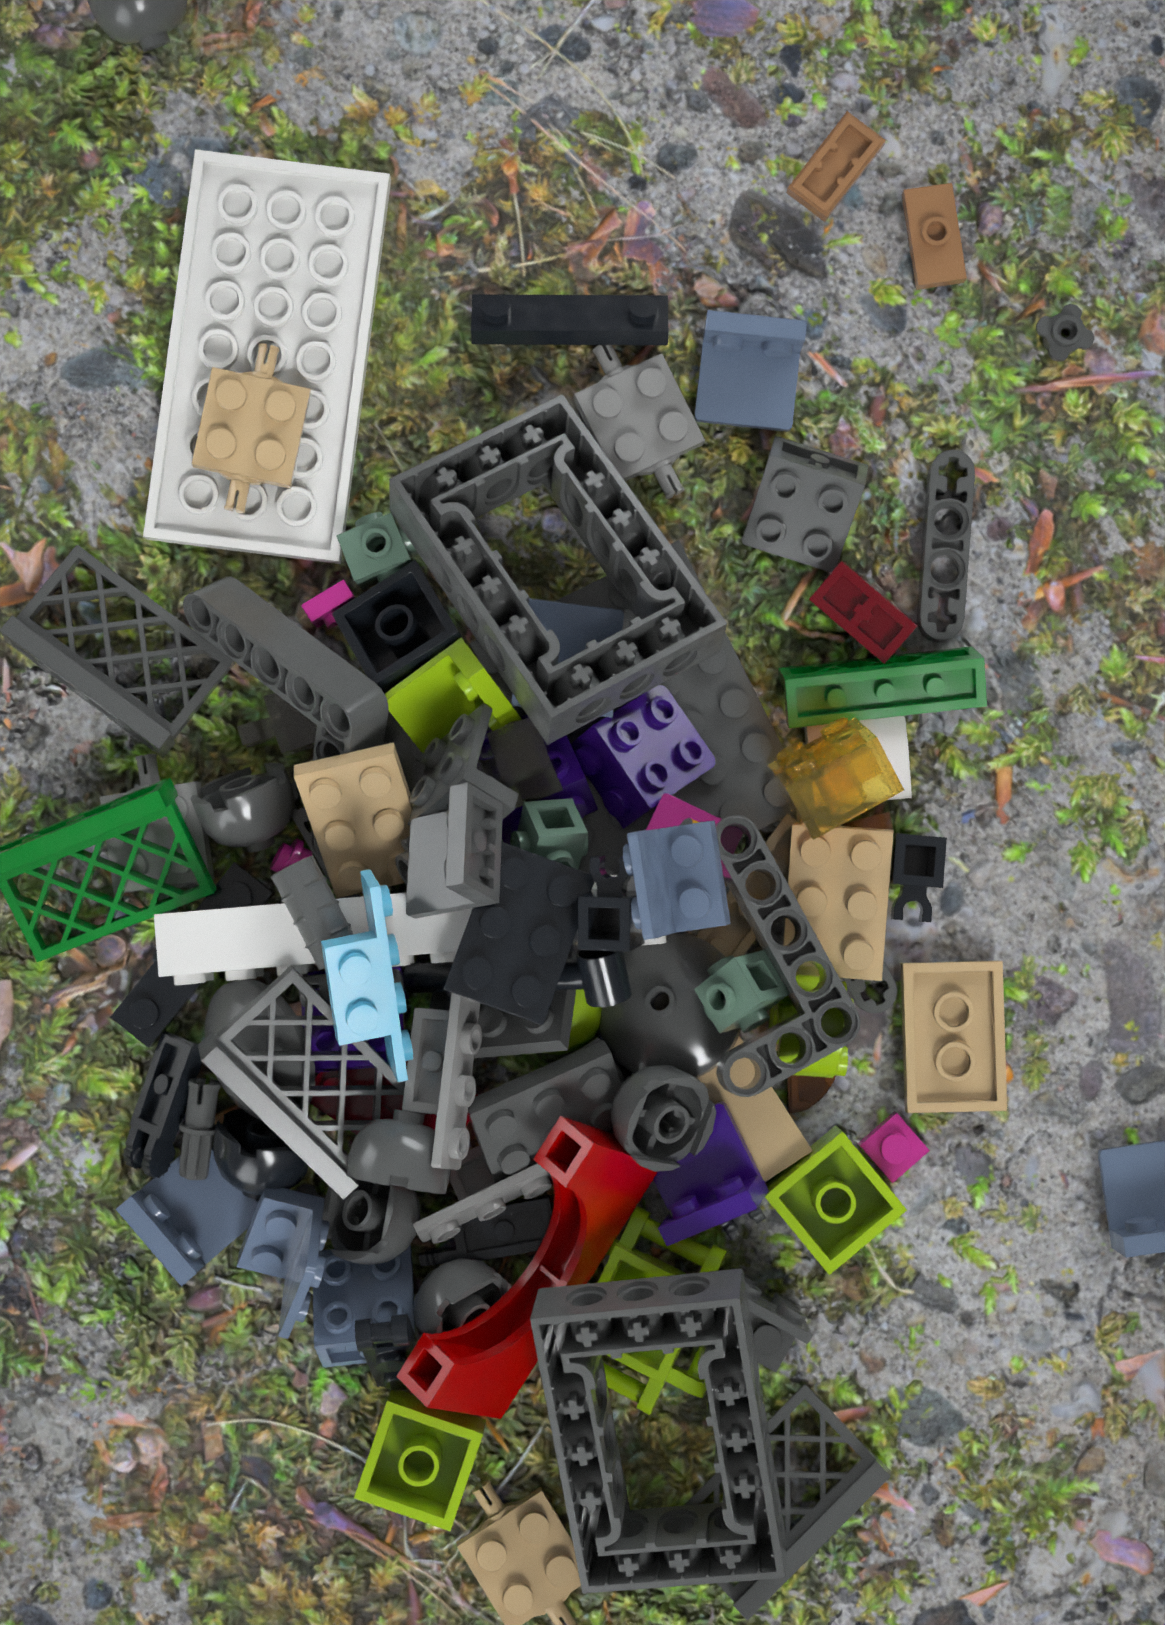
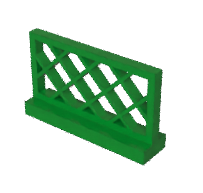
M170 777L0 845V889L37 962L154 917V914H162L201 899L216 891L215 883L175 802L178 793ZM167 817L175 834L170 849L144 839L151 822ZM140 827L137 835L128 832ZM114 837L133 845L126 867L100 856L106 840ZM95 845L93 853L83 850ZM179 845L181 846L184 855L177 852ZM140 848L166 859L159 880L133 870ZM70 855L89 863L82 884L56 874L61 858ZM173 862L192 869L199 886L184 891L167 884L166 880ZM51 863L49 871L41 868V866ZM96 866L122 876L115 897L89 887ZM27 873L44 880L45 882L38 901L21 895L13 877ZM129 880L155 890L150 905L139 908L122 901ZM52 884L78 894L71 914L45 905ZM161 893L171 896L159 901ZM85 897L111 907L105 923L95 925L78 918ZM28 909L34 911L33 916H31ZM117 911L126 913L125 915L115 918ZM41 915L67 925L61 940L49 945L45 944L37 928ZM74 928L82 931L71 936Z

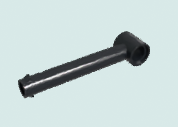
M577 950L576 959L566 960L556 990H584L586 1003L592 1007H610L626 1001L631 997L632 990L624 953L622 951ZM453 962L410 963V965H406L403 974L405 989L409 993L444 992L443 988Z

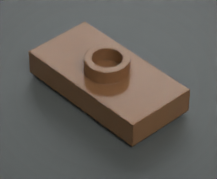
M847 111L789 185L786 193L822 221L826 222L884 147L886 140Z
M952 183L903 190L901 196L916 290L964 283L967 276Z

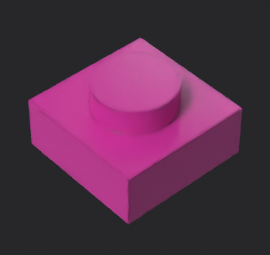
M343 579L301 606L310 621L317 628L325 624L330 629L338 625L331 613L356 597Z
M895 1111L857 1143L892 1183L930 1151Z

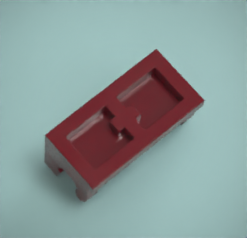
M844 561L839 563L809 598L812 603L884 664L918 626L915 621Z

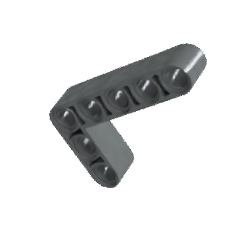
M231 576L224 577L185 596L183 601L185 617L190 626L199 635L317 725L312 761L383 745L388 718V702L382 689L374 681L239 580Z
M732 815L715 824L723 877L759 944L789 991L788 997L797 1011L796 1014L729 1050L720 1058L716 1070L719 1084L724 1090L734 1095L751 1097L849 1044L856 1038L860 1030L861 1020L855 1005L758 828L750 819L740 815ZM727 826L740 829L745 836V847L739 854L727 852L721 844V833ZM752 871L761 872L769 879L770 891L763 900H756L746 890V879ZM779 916L789 919L795 928L794 938L786 946L776 943L771 935V925ZM804 962L814 964L820 975L817 986L808 992L801 989L796 981V972ZM834 1007L843 1014L844 1027L837 1036L830 1037L822 1029L821 1018L828 1009ZM790 1032L798 1039L800 1049L796 1058L789 1062H783L777 1056L775 1050L776 1042L783 1034ZM747 1058L754 1065L755 1076L747 1086L737 1087L731 1081L730 1068L736 1060Z

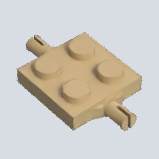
M263 343L258 345L259 349L254 372L238 373L212 367L192 459V466L194 468L217 472L230 480L224 509L234 511L237 493H239L235 509L237 513H245L250 485L267 483L291 489L311 395V389L283 383L273 376L280 349L270 345L267 363L265 364L268 346Z
M490 1480L482 1482V1488L491 1501H488L480 1486H476L472 1490V1494L476 1497L487 1516L477 1529L457 1541L456 1544L504 1625H523L533 1617L545 1615L546 1613L554 1625H564L560 1617L564 1619L567 1625H578L564 1603L570 1593L581 1586L572 1537L542 1488L539 1487L519 1501L503 1504L491 1485Z

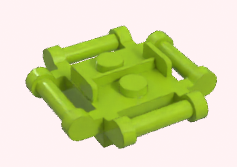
M637 1206L620 1241L615 1239L606 1254L610 1257L598 1283L686 1274L647 1253L635 1249L641 1236L700 1265L702 1268L699 1273L719 1271L727 1251L716 1245H713L710 1249L689 1237L666 1246L658 1230L661 1223L651 1219L650 1212ZM700 1346L688 1370L674 1365L682 1348H674V1353L663 1354L662 1349L623 1353L622 1358L615 1360L649 1377V1381L646 1385L603 1362L607 1386L638 1403L636 1408L648 1415L652 1413L666 1382L693 1396L703 1398L707 1389L705 1379H699L698 1374Z

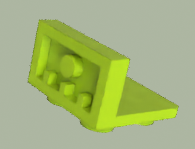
M462 637L385 693L389 712L422 753H424L434 738L442 739L448 734L455 721L462 714L469 716L483 703L492 708L488 725L494 733L503 728L515 744L531 733Z

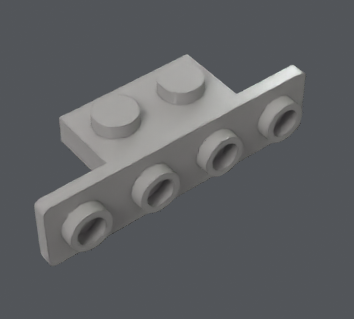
M451 993L449 1011L414 1007L411 1031L413 1060H409L407 1064L408 1080L405 1081L402 1111L437 1114L431 1166L432 1168L460 1170L462 1160L466 1157L469 1150L470 1136L466 1129L468 1107L472 1105L475 1098L476 1083L472 1076L474 1055L478 1053L481 1046L482 1031L478 1024L480 1003Z
M477 1146L468 1151L466 1157L462 1160L460 1170L451 1169L450 1182L459 1202L415 1222L413 1226L422 1242H427L431 1239L433 1243L446 1241L461 1231L460 1225L478 1217L479 1221L489 1220L505 1211L507 1208L505 1203L524 1195L525 1199H530L543 1194L552 1187L550 1182L553 1181L552 1177L537 1163L494 1183L480 1146Z

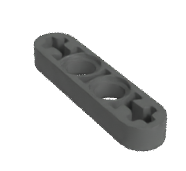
M955 449L946 450L939 454L929 466L927 473L917 627L923 637L936 643L946 642L956 636L962 629L965 619L975 467L967 454ZM948 462H954L955 470L963 472L964 477L958 478L953 485L952 496L962 495L963 502L952 498L938 501L935 499L936 494L943 496L947 492V477L939 475L938 470H943L948 465ZM950 509L958 514L961 526L956 534L947 536L941 534L936 529L934 518L938 511ZM945 557L955 563L957 576L952 583L941 584L934 580L930 568L935 559ZM929 591L937 594L956 593V600L950 597L945 600L944 614L953 618V624L945 626L942 633L936 631V623L928 622V615H933L937 611L939 597H928Z

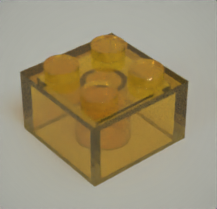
M856 717L850 721L847 718H841L831 722L820 731L822 736L806 745L803 742H798L784 748L776 755L777 761L768 765L794 816L813 840L904 791L877 736Z

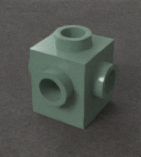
M382 512L368 514L355 522V528L336 535L352 577L362 590L378 584L414 561L411 554L416 552V549L392 513L384 516Z
M572 798L529 801L523 804L518 829L512 832L510 845L578 870L581 858L586 856L588 851V832Z
M764 950L738 957L731 955L719 960L707 970L710 977L694 989L704 1006L707 1017L714 1023L719 1033L741 1028L743 1033H747L760 1027L770 1019L767 1011L790 994Z

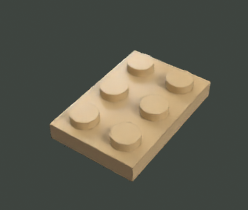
M394 742L294 765V779L336 898L363 892L360 871L370 869L380 885H387L389 887L404 883L398 872L395 858L397 855L405 852L401 845V840L410 836L408 822L414 804L410 802L411 794Z
M792 822L788 885L839 978L882 981L893 830ZM785 918L783 946L788 945L795 935L794 925L787 918ZM804 962L796 972L798 975L820 976L818 969L810 962Z
M1003 961L900 963L905 1112L1007 1111Z

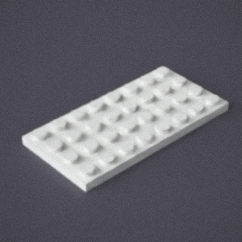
M195 149L143 537L145 539L341 564L342 549L336 535L345 532L391 186L390 174ZM263 343L268 346L265 364L267 363L270 345L280 349L273 376L283 383L311 389V395L291 489L267 483L250 485L245 513H237L235 509L239 493H237L234 511L224 509L230 480L217 472L194 468L192 466V459L212 367L238 373L254 372L259 349L258 345Z

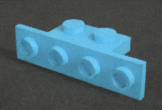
M368 869L360 871L369 931L321 941L334 1031L339 1046L384 1037L388 1064L397 1082L408 1080L405 1061L413 1060V1049L408 1030H401L399 1014L407 1011L406 999L401 982L394 983L392 966L400 964L399 950L395 935L393 933L387 934L385 917L393 915L392 900L388 886L380 885L372 871Z

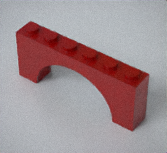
M563 1116L559 1117L533 1158L536 1163L551 1175L555 1194L550 1224L534 1258L516 1283L484 1313L450 1331L434 1334L423 1333L396 1376L427 1408L497 1419L503 1417L538 1362L530 1321L538 1289L587 1284L658 1173V1171L654 1172L637 1164L622 1148L614 1134Z

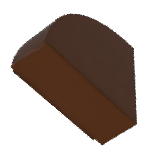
M792 1075L786 1078L788 1113L808 1110L819 1102L834 1083L836 1076L825 1078Z

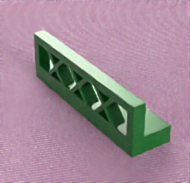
M973 646L892 655L885 664L877 657L778 668L779 683L784 690L788 728L987 706L985 660Z

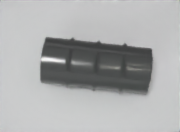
M309 856L275 873L271 878L282 897L281 901L285 903L294 920L293 925L297 926L306 943L305 948L309 949L318 969L321 970L325 968L321 941L353 935V932L350 928L351 924L347 922L338 905L339 901L335 899L326 882L327 877L323 876L314 857Z

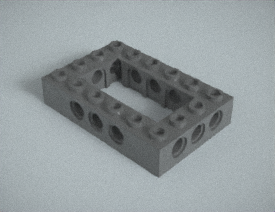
M563 394L389 479L390 512L547 745L720 652L727 622ZM541 485H544L636 616V618L630 620L629 627L599 643L595 639L586 643L585 650L559 664L560 643L552 629L548 631L545 629L529 606V595L524 589L518 590L503 568L502 556L498 550L492 552L475 527V518Z
M742 1268L538 1289L530 1321L582 1594L785 1578L787 1539ZM700 1346L698 1374L699 1379H705L708 1395L706 1420L707 1426H713L716 1442L714 1467L715 1473L721 1472L724 1489L723 1501L720 1503L630 1510L602 1355L610 1354L611 1359L622 1358L623 1353L662 1349L663 1354L674 1353V1348Z

